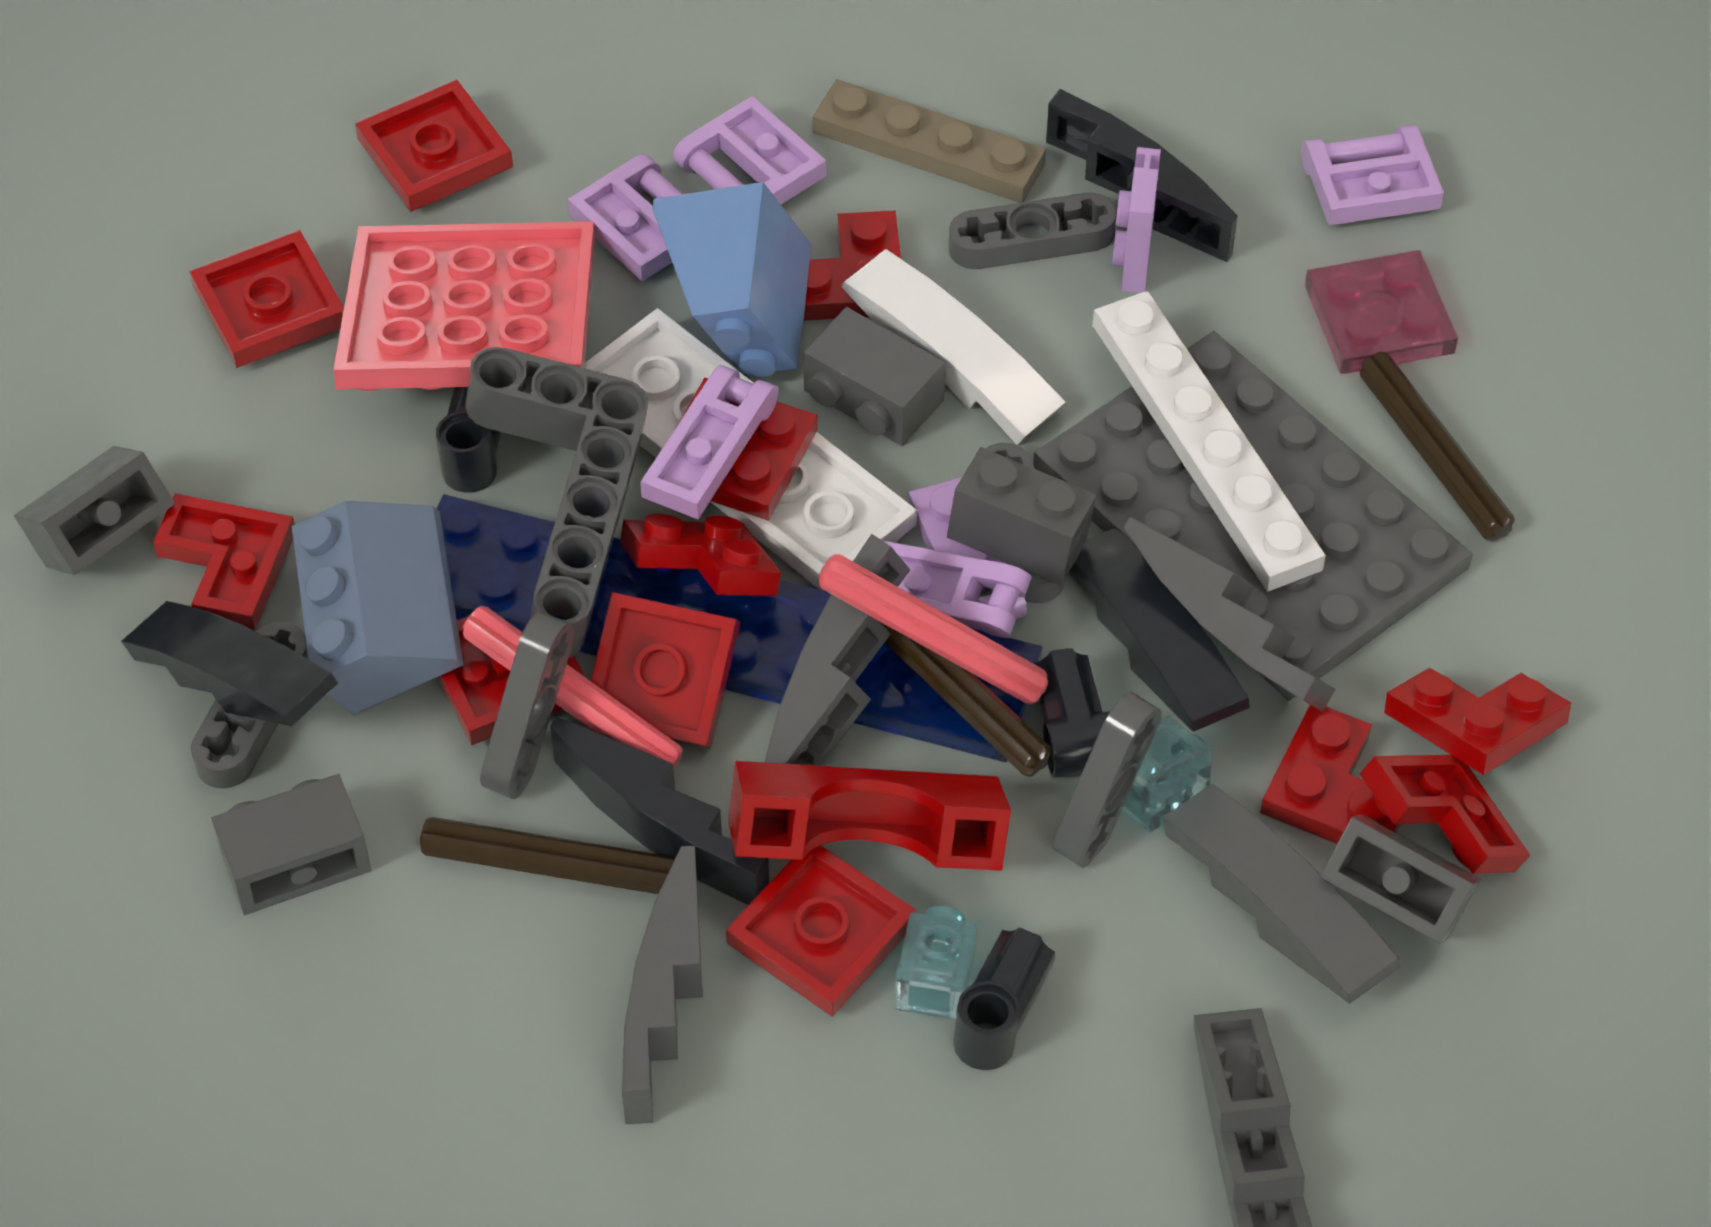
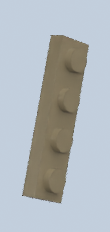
M838 79L835 80L812 117V129L815 134L1019 203L1024 202L1045 165V148Z

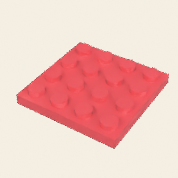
M594 221L358 226L333 369L336 390L360 389L363 391H375L388 388L435 390L442 387H468L473 358L483 349L491 347L508 348L584 368L595 251Z

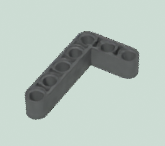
M491 347L483 349L475 355L471 362L465 407L468 416L476 424L488 429L576 451L534 592L530 614L531 619L536 613L541 611L551 616L563 617L567 619L563 621L574 626V640L569 654V658H571L581 650L585 642L640 447L648 410V398L645 391L638 384L624 378L508 348Z

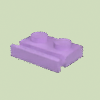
M1137 147L1132 191L1120 190L1116 226L1127 227V231L1116 230L1112 266L1124 267L1121 291L1145 292L1161 149Z

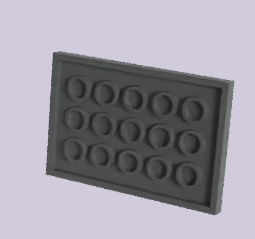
M1212 331L1188 347L1187 350L1326 555L1323 571L1267 592L1132 386L1034 452L1033 465L1036 470L1097 494L1091 521L1103 532L1117 528L1135 545L1124 529L1129 517H1132L1253 584L1255 587L1243 608L1294 636L1295 638L1283 660L1318 679L1468 570L1473 555L1471 551L1215 331ZM1256 671L1285 699L1290 701L1295 697L1294 694Z

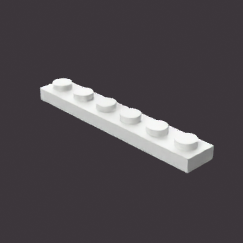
M1145 291L1094 309L1092 326L1265 590L1269 592L1323 571L1326 555L1150 293Z

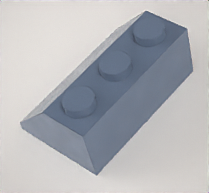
M344 501L292 526L308 660L332 673L338 682L327 693L329 696L354 715L464 665L440 512L434 506Z

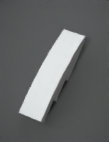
M887 249L848 278L841 286L873 322L945 361V384L969 410L979 403L1016 445L1025 440L1066 403L1021 355L978 316L930 278Z

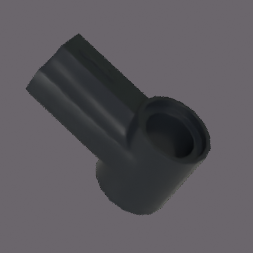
M454 387L447 416L439 422L436 428L442 477L445 483L456 491L464 493L476 492L490 485L497 475L495 453L501 432L476 424L468 416L465 409L468 387Z
M1073 648L1053 650L1045 658L1034 664L1045 670L1049 681L1045 692L1039 698L1044 717L1043 740L1051 748L1050 761L1047 766L1051 777L1056 778L1082 774L1102 725L1110 711H1102L1088 655L1079 654Z
M1020 927L1013 931L1002 930L975 982L960 995L957 1005L953 1043L955 1053L960 1060L971 1068L979 1070L996 1069L1006 1064L1012 1057L1016 1035L1055 961V951L1043 942L1040 935ZM985 1022L993 1024L997 1028L984 1029L975 1024Z

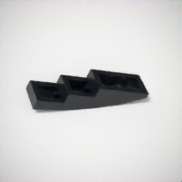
M1062 89L1058 90L1048 104L1046 143L1086 160L1085 180L1119 194L1120 190L1132 191L1137 147L1161 149L1153 230L1228 262L1233 255L1238 215L1197 174L1158 143L1111 113Z
M1113 528L1087 539L1069 574L1095 599L1098 620L1128 649L1131 670L1192 732L1249 709V697L1198 621L1160 581L1139 549L1121 530Z
M171 601L164 602L121 640L135 661L165 666L179 686L212 693L226 713L282 725L293 726L338 684L332 673L288 647L242 624L199 608Z
M558 716L555 717L550 725L554 762L597 808L639 843L655 854L673 857L677 856L681 846H695L697 881L746 905H749L769 884V858L735 856L732 839L722 835L721 810L676 791L672 763Z

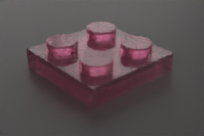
M1420 250L1307 270L1305 288L1340 375L1361 371L1363 360L1368 356H1374L1380 351L1388 353L1396 364L1455 354L1458 342L1457 334Z

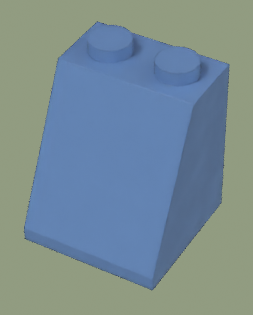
M759 182L654 199L652 210L692 316L739 372L744 376L767 377L777 371L798 369L811 244L765 183Z

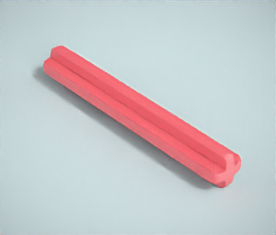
M833 554L823 566L818 578L819 586L824 591L1025 704H1035L1045 692L1049 682L1047 673L1021 656L841 554Z
M480 606L466 620L463 626V635L465 639L511 671L523 632L490 608ZM566 664L555 704L594 732L673 764V768H676L681 760L683 751L679 744Z

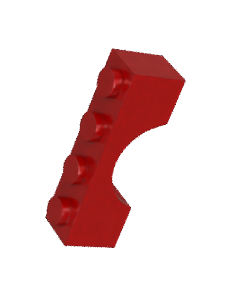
M735 761L728 825L735 856L803 860L812 849L826 843L864 840L891 844L907 849L922 856L937 868L1002 871L1011 808L998 776Z

